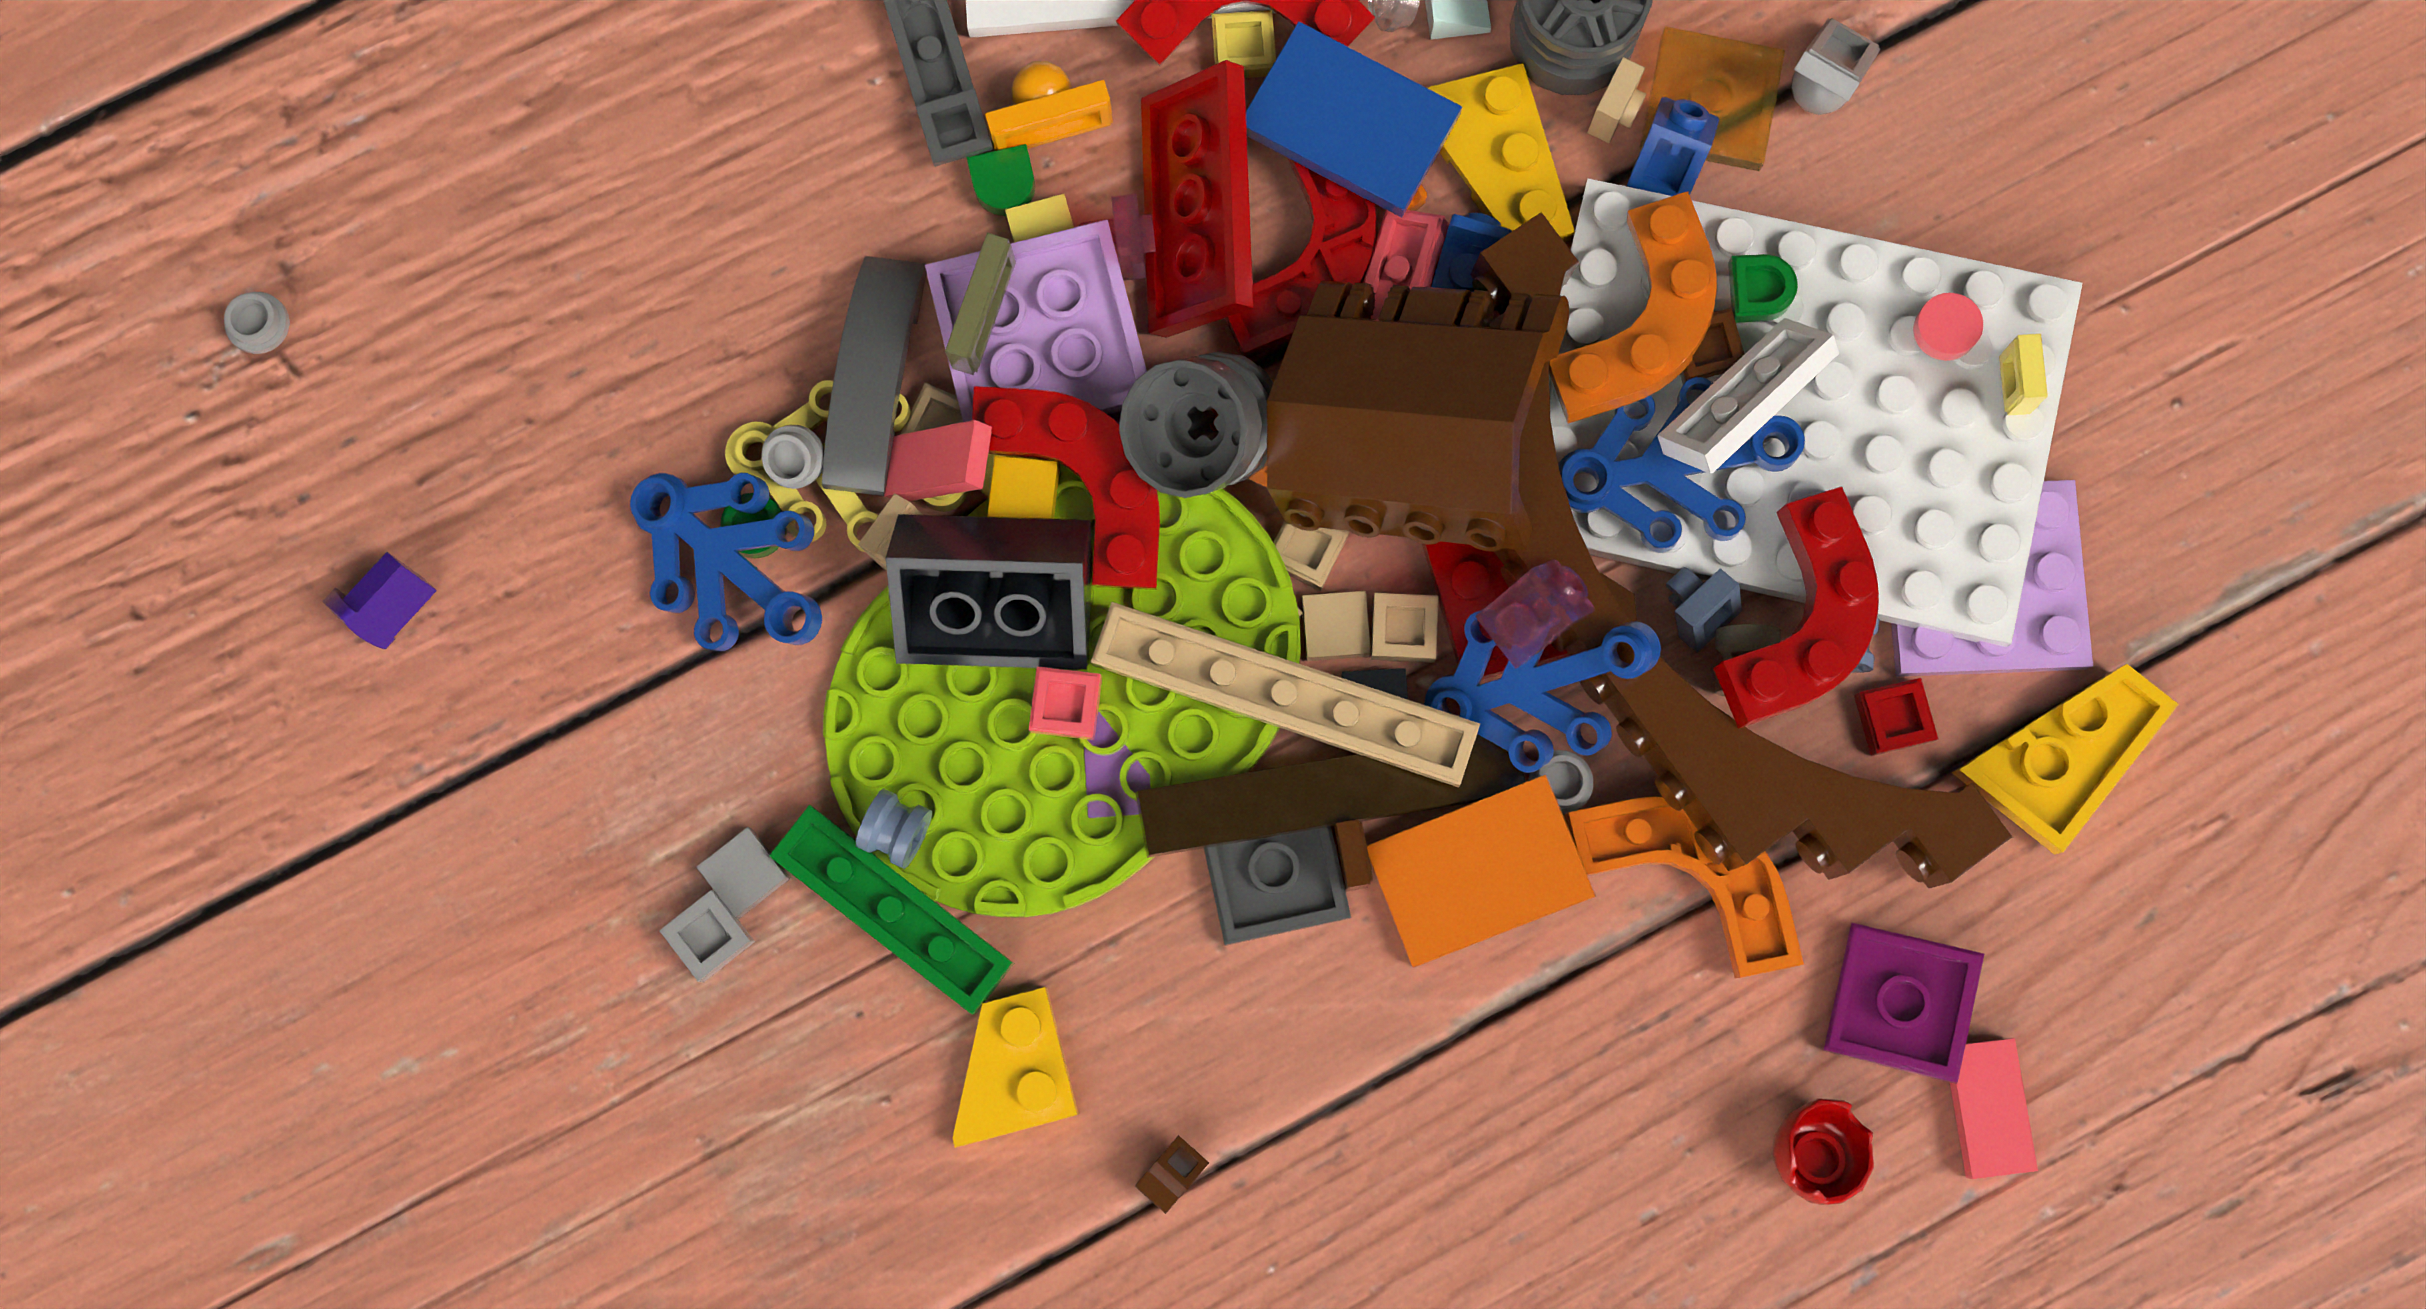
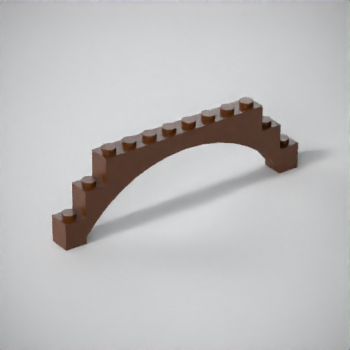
M1542 212L1480 252L1470 275L1473 278V289L1491 292L1494 301V311L1497 310L1500 316L1492 320L1490 327L1500 328L1506 308L1509 306V300H1511L1514 293L1531 294L1532 298L1535 294L1560 295L1561 288L1567 284L1579 263ZM1550 361L1544 363L1520 436L1519 494L1533 530L1526 551L1501 548L1498 551H1494V553L1504 565L1500 569L1504 581L1518 598L1524 599L1529 594L1543 588H1552L1562 594L1567 604V613L1564 620L1553 627L1548 641L1556 650L1562 652L1566 649L1569 655H1574L1602 646L1603 639L1609 631L1631 621L1625 615L1597 570L1571 511L1559 472L1550 419ZM1539 598L1536 609L1543 619L1550 620L1552 617V607L1548 601ZM1619 642L1617 653L1620 659L1625 663L1632 664L1635 657L1633 648L1626 642ZM1661 656L1652 669L1635 678H1621L1610 671L1579 681L1588 696L1597 704L1604 702L1618 720L1619 724L1616 726V731L1626 748L1638 758L1644 756L1659 777L1655 779V784L1665 801L1677 811L1683 809L1696 826L1698 831L1694 833V837L1703 853L1713 863L1717 865L1723 863L1728 871L1748 864L1793 831L1799 839L1795 842V846L1803 861L1816 873L1821 874L1823 872L1828 880L1851 873L1884 847L1894 842L1898 847L1896 857L1902 868L1917 882H1924L1929 889L1952 883L2012 838V835L1972 783L1949 792L1903 788L1854 777L1802 758L1757 735L1747 727L1738 729L1735 719L1704 698L1677 674Z

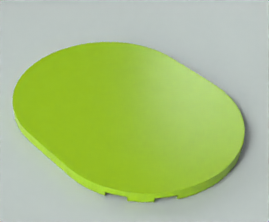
M1059 463L1060 472L1054 519L1090 520L1093 577L1095 540L1093 500L1081 478ZM1222 488L1211 493L1183 498L1161 493L1157 490L1160 508L1157 590L1092 586L1087 670H1063L1102 675L1098 712H1100L1120 738L1114 745L1107 748L1096 747L1087 739L1037 734L1029 731L1037 668L896 664L889 588L887 586L865 609L845 639L830 689L826 693L823 713V737L825 738L831 786L839 807L856 837L869 806L879 791L884 788L895 793L898 796L899 802L911 808L919 804L932 811V818L925 838L908 867L903 869L892 864L888 854L876 850L872 852L932 900L951 908L978 915L1001 918L1048 915L1076 908L1105 895L1122 885L1154 858H1147L1139 814L1123 816L1117 802L1107 795L1091 794L1087 796L1084 747L1096 755L1106 756L1118 752L1126 745L1133 755L1128 757L1121 767L1120 783L1124 792L1134 801H1137L1136 793L1128 785L1127 774L1130 767L1136 761L1141 764L1150 776L1151 788L1250 772L1270 747L1280 729L1279 727L1093 666L1091 663L1112 602L1298 664L1300 663V621L1297 601L1289 573L1268 533L1253 514L1230 493ZM989 498L968 516L987 517ZM1094 801L1105 802L1114 809L1116 816L1088 818L1087 804Z

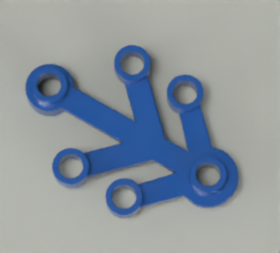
M1694 377L1686 381L1678 394L1677 406L1657 435L1691 405L1686 398L1687 392L1695 389L1705 392L1713 382L1703 377ZM1651 395L1637 401L1646 409V415L1643 418L1631 419L1625 414L1624 406L1616 408L1614 418L1592 449L1572 451L1565 455L1558 463L1571 510L1591 513L1601 508L1605 509L1639 531L1643 544L1650 551L1664 553L1674 548L1675 543L1682 534L1681 522L1676 515L1669 511L1661 510L1654 512L1622 489L1623 487L1646 483L1703 520L1706 533L1718 541L1732 540L1744 527L1746 516L1742 506L1734 500L1716 497L1685 477L1705 473V471L1664 455L1657 435L1642 457L1615 461L1632 432L1643 430L1650 424L1655 413V402ZM1775 415L1716 470L1754 463L1760 468L1771 472L1786 470L1796 462L1804 449V433L1793 419ZM1768 438L1780 440L1784 445L1785 454L1780 457L1768 455L1763 448V441ZM1579 473H1588L1595 478L1597 487L1590 492L1580 491L1575 487L1573 478ZM1720 510L1730 512L1735 518V527L1730 530L1720 529L1715 525L1713 514ZM1655 522L1666 523L1672 530V538L1665 542L1655 540L1650 533V525Z
M667 473L654 474L641 481L635 487L630 500V507L635 521L641 529L652 534L655 580L650 589L652 603L658 609L672 613L684 612L693 603L695 597L693 584L689 579L680 576V537L694 549L699 618L694 627V636L700 646L715 651H726L738 639L739 628L737 622L726 614L723 575L765 610L764 624L772 638L792 645H803L813 640L822 624V613L817 602L807 595L791 591L785 592L738 552L770 546H778L790 551L804 550L810 545L814 537V527L811 520L805 515L794 511H783L770 520L710 528L694 513L728 506L748 514L757 513L766 506L769 500V488L766 482L754 475L739 473L727 482L688 487L677 476ZM751 483L754 488V495L748 503L743 504L740 497L741 491L746 484ZM670 496L669 510L662 516L660 504L665 497ZM796 520L799 526V533L793 541L788 542L785 537V529L790 522ZM676 583L679 589L678 597L673 603L669 604L666 592L671 584ZM803 609L806 614L805 623L802 629L796 631L792 625V618L796 611ZM716 621H720L723 627V634L718 641L713 642L710 637V629Z
M1543 588L1529 594L1522 603L1521 613L1525 624L1502 677L1480 684L1493 648L1506 640L1510 629L1509 621L1502 611L1493 607L1484 608L1471 614L1466 620L1464 631L1468 644L1455 674L1446 675L1436 680L1426 693L1424 705L1451 714L1446 700L1448 697L1455 699L1461 710L1459 717L1480 723L1477 734L1509 751V758L1512 764L1522 772H1535L1551 761L1554 752L1552 741L1540 730L1533 729L1525 732L1491 711L1490 709L1510 703L1565 733L1569 746L1576 753L1586 756L1595 754L1610 742L1612 730L1608 720L1596 712L1584 713L1546 691L1610 671L1616 676L1626 679L1638 677L1649 671L1656 665L1661 653L1659 638L1651 627L1637 621L1626 622L1609 631L1603 639L1602 646L1537 666L1553 627L1560 624L1567 613V604L1562 594L1552 588ZM1539 598L1545 599L1551 605L1552 617L1550 620L1541 618L1537 613L1536 604ZM1482 618L1488 619L1493 624L1495 629L1493 639H1488L1481 633L1479 625ZM1619 642H1626L1633 648L1635 657L1632 664L1625 663L1620 659L1617 653ZM1582 723H1587L1596 730V744H1591L1584 740L1580 731ZM1525 741L1532 742L1538 748V761L1530 760L1525 755L1523 750Z

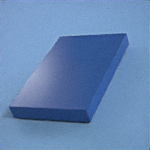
M1298 22L1246 110L1247 137L1402 218L1457 122L1462 106L1317 30Z

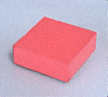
M1037 667L1029 731L1037 734L1095 740L1102 675Z

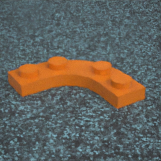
M1688 191L1628 210L1627 224L1649 282L1650 295L1646 309L1631 327L1611 338L1559 354L1557 358L1550 360L1549 375L1567 424L1634 403L1659 391L1685 370L1692 361L1693 354L1703 341L1713 317L1717 276L1710 245Z
M1663 797L1630 799L1565 814L1567 826L1588 876L1638 865H1669L1691 874L1710 892L1720 914L1735 979L1804 965L1784 884L1776 867L1765 851L1748 864L1728 871L1723 863L1719 865L1713 863L1700 849L1694 837V833L1698 829L1683 809L1680 811L1673 809Z

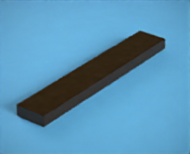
M1477 734L1460 787L1357 754L1139 790L1136 793L1146 855L1149 858L1332 827L1336 823L1359 819V822L1478 802L1523 784L1526 781L1524 772L1518 770L1512 764L1509 758V751Z

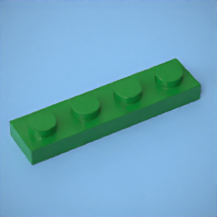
M811 805L806 808L769 855L779 865L972 1015L978 1012L982 1004L985 1003L1015 964L872 852L868 853L856 847V840Z

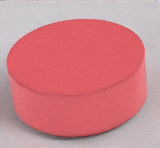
M1957 293L1936 295L1926 302L1915 318L1913 332L1916 343L1924 353L1932 358L1943 361L1961 358L1974 347L1982 335V314L1977 305L1966 296Z

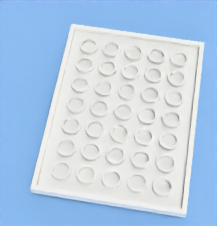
M1587 178L1571 246V252L1579 263L1567 284L1562 287L1560 293L1561 296H1566L1568 299L1569 320L1558 355L1611 338L1631 327L1646 309L1650 295L1648 276L1627 224L1628 210L1671 196ZM1692 200L1715 262L1717 291L1714 312L1731 308L1728 268L1731 256L1774 255L1785 260L1796 274L1798 282L1797 293L1789 309L1782 316L1766 322L1736 323L1744 353H1747L1783 318H1787L1834 334L1839 354L1775 414L1793 419L1804 433V449L1791 467L1783 471L1771 472L1760 468L1754 463L1716 470L1712 474L1705 472L1685 476L1716 497L1734 500L1742 506L1746 520L1744 527L1735 538L1729 541H1718L1711 538L1704 529L1703 520L1645 483L1623 487L1622 489L1654 512L1664 510L1677 516L1682 525V534L1675 547L1664 553L1650 551L1643 544L1639 531L1603 508L1591 513L1571 510L1590 555L1677 574L1683 567H1686L1700 580L1707 581L1721 568L1739 583L1740 589L1805 603L1806 590L1801 569L1776 512L1787 503L1842 486L1873 558L1879 591L1877 614L1879 620L1911 628L1920 626L1953 634L1955 638L1973 642L1983 641L2004 647L2011 645L2083 283ZM1943 293H1957L1966 296L1977 305L1983 317V332L1978 342L1966 355L1950 361L1938 360L1924 353L1916 343L1913 332L1915 318L1922 307L1931 298ZM2041 334L2048 397L2031 414L2007 416V412L2004 410L1999 356L2017 335ZM1680 374L1672 382L1651 395L1655 402V413L1650 424L1643 430L1632 432L1615 461L1642 457L1677 406V397L1683 386ZM1549 375L1550 419L1557 461L1559 463L1565 455L1572 451L1592 449L1614 418L1615 409L1567 424ZM1695 389L1687 392V401L1692 404L1703 391ZM1637 401L1624 406L1625 414L1631 419H1641L1646 415L1645 407ZM1768 438L1763 441V448L1768 455L1780 457L1785 454L1784 445L1780 440ZM1579 473L1573 478L1575 487L1580 491L1590 492L1597 487L1595 478L1588 473ZM1720 510L1713 514L1715 525L1720 529L1730 530L1735 527V518L1730 512ZM1655 522L1650 525V533L1655 540L1665 542L1672 538V530L1666 523Z

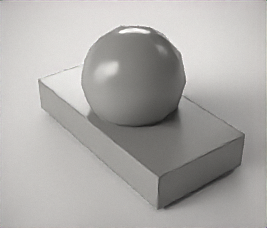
M1828 18L1794 68L1792 92L1795 101L1804 111L1817 115L1828 114L1840 109L1850 100L1880 51L1879 45L1835 19Z

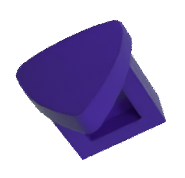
M386 552L347 595L334 588L323 600V603L357 636L376 647L387 649L396 639L397 633L437 590L418 573Z

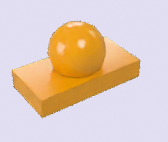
M1033 61L1020 69L1011 88L1012 100L1015 105L985 113L995 151L1024 144L1029 149L1107 127L1113 123L1110 97L1104 80L1072 88L1066 73L1049 61Z

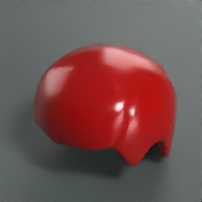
M1816 1099L1788 1113L1774 1135L1772 1154L1782 1180L1793 1192L1812 1204L1831 1205L1847 1201L1863 1191L1874 1169L1871 1143L1873 1132L1851 1112L1852 1105L1844 1100Z

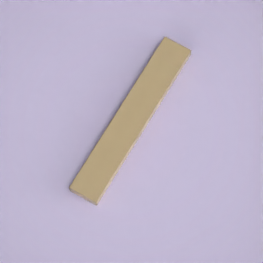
M1114 602L1111 603L1091 660L1093 666L1456 787H1460L1480 727V723Z

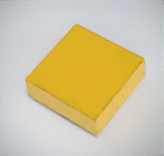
M995 456L987 517L1054 519L1060 472L1058 461Z

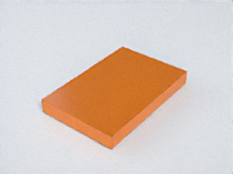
M1547 775L1540 776L1367 846L1370 861L1413 968L1596 897Z

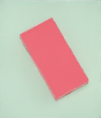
M971 420L894 436L884 496L891 498L895 493L907 501L982 489L992 427L979 421Z
M2015 1038L1966 1043L1958 1083H1950L1966 1178L1978 1179L2038 1171Z

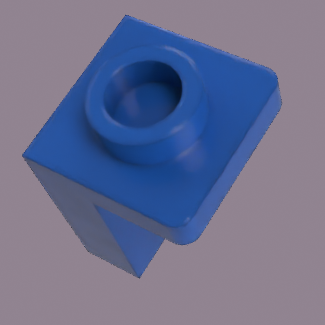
M1662 97L1630 174L1627 186L1669 196L1687 191L1690 195L1711 149L1719 118L1709 114L1702 105L1686 99L1675 101Z
M1467 213L1465 216L1453 214L1431 287L1466 289L1474 293L1472 286L1473 278L1470 274L1480 252L1512 232V230L1501 227L1497 219L1485 214Z

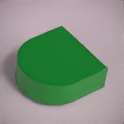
M1026 144L967 157L977 200L988 212L999 216H1006V209L1028 204L1032 201L1035 194V179Z
M1769 254L1731 256L1728 268L1731 309L1735 322H1766L1782 316L1789 309L1797 293L1798 282L1792 267L1780 257Z

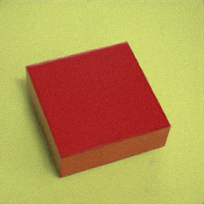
M1921 678L1862 691L1854 695L1871 756L1931 743L1939 739Z

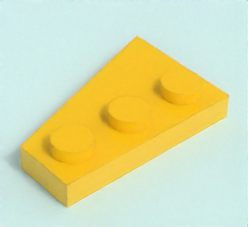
M1521 63L1427 87L1433 92L1462 106L1461 114L1439 153L1447 164L1451 162L1472 192L1471 198L1480 211L1497 219L1501 227L1512 231L1542 212L1564 242L1571 241L1575 230L1524 64Z
M2125 664L2114 669L1953 771L1952 774L1966 785L1972 783L1986 801L2054 855L2063 853L2179 704L2131 666Z

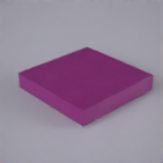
M1851 922L1823 1051L1957 1084L1985 954Z

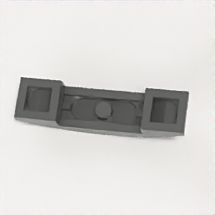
M883 0L934 167L993 150L947 0Z
M865 256L851 296L835 369L825 439L822 471L823 489L884 496L895 436L894 422L912 324H917L926 279V263Z

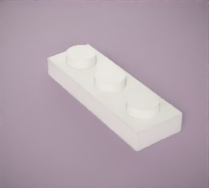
M1783 318L1657 435L1663 454L1712 474L1839 354L1834 334Z

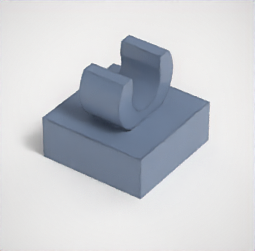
M1683 567L1666 583V587L1673 592L1668 599L1676 608L1674 612L1679 638L1696 653L1715 637V630L1717 628L1727 626L1742 611L1739 583L1721 568L1703 583L1692 571Z

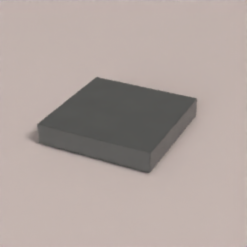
M1331 827L1204 848L1225 946L1351 918Z

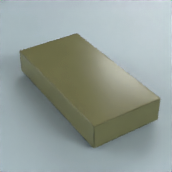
M991 233L986 234L945 350L952 369L970 375L978 372L1016 264L1009 239Z

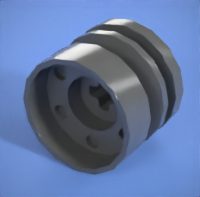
M1517 0L1510 22V49L1517 64H1524L1527 76L1539 87L1560 95L1590 94L1609 86L1623 57L1630 60L1653 1Z
M1223 351L1155 365L1135 380L1122 404L1119 431L1126 458L1138 476L1159 492L1183 498L1211 493L1228 485L1249 479L1267 466V399L1272 389L1273 381L1263 368L1247 357ZM1211 409H1215L1218 413V417L1216 419ZM1213 421L1217 431H1213L1210 427Z

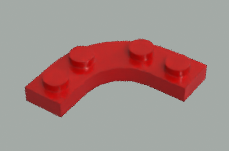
M1135 0L1116 20V23L1161 66L1202 21L1223 7L1241 3L1268 7L1288 20L1294 27H1296L1298 22H1301L1347 47L1376 17L1359 0Z
M1289 158V163L1309 205L1313 223L1311 238L1296 262L1279 273L1253 284L1254 308L1225 318L1241 355L1247 358L1289 342L1299 316L1308 313L1319 283L1321 281L1350 282L1352 285L1361 283L1372 256L1376 234L1375 203Z
M974 386L972 420L992 427L988 454L1035 456L1058 461L1079 476L1090 493L1095 514L1092 586L1157 590L1160 508L1157 489L1141 479L1126 458L1119 424L1099 408L1067 394L1037 389Z
M1842 486L1787 503L1776 512L1801 569L1806 590L1802 620L1788 638L1722 661L1713 668L1738 729L1800 708L1831 691L1857 667L1871 642L1876 626L1879 603L1877 574L1867 542Z

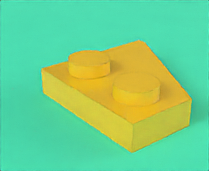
M1047 987L982 1004L952 1137L954 1148L1079 1114Z

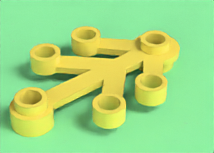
M831 380L817 383L810 392L809 402L774 426L764 422H750L740 426L728 439L725 449L727 464L734 475L748 473L764 480L768 485L770 494L782 511H794L799 514L811 512L816 515L812 542L818 540L826 529V518L822 511L814 503L804 501L797 489L786 488L774 482L766 473L762 458L757 461H750L746 458V451L753 443H764L770 433L780 427L800 425L812 431L824 421L828 422L829 411L820 409L819 401L824 394L832 392L833 381ZM901 393L898 404L902 406V411L895 419L894 432L904 428L911 413L909 404ZM821 473L816 479L817 483L846 522L847 535L852 544L858 550L865 552L858 546L860 540L857 539V530L863 523H874L879 515L868 511L855 492L823 489ZM968 491L922 500L931 509L946 512L959 507L965 501ZM796 520L790 522L786 527L794 538L799 533L795 527Z

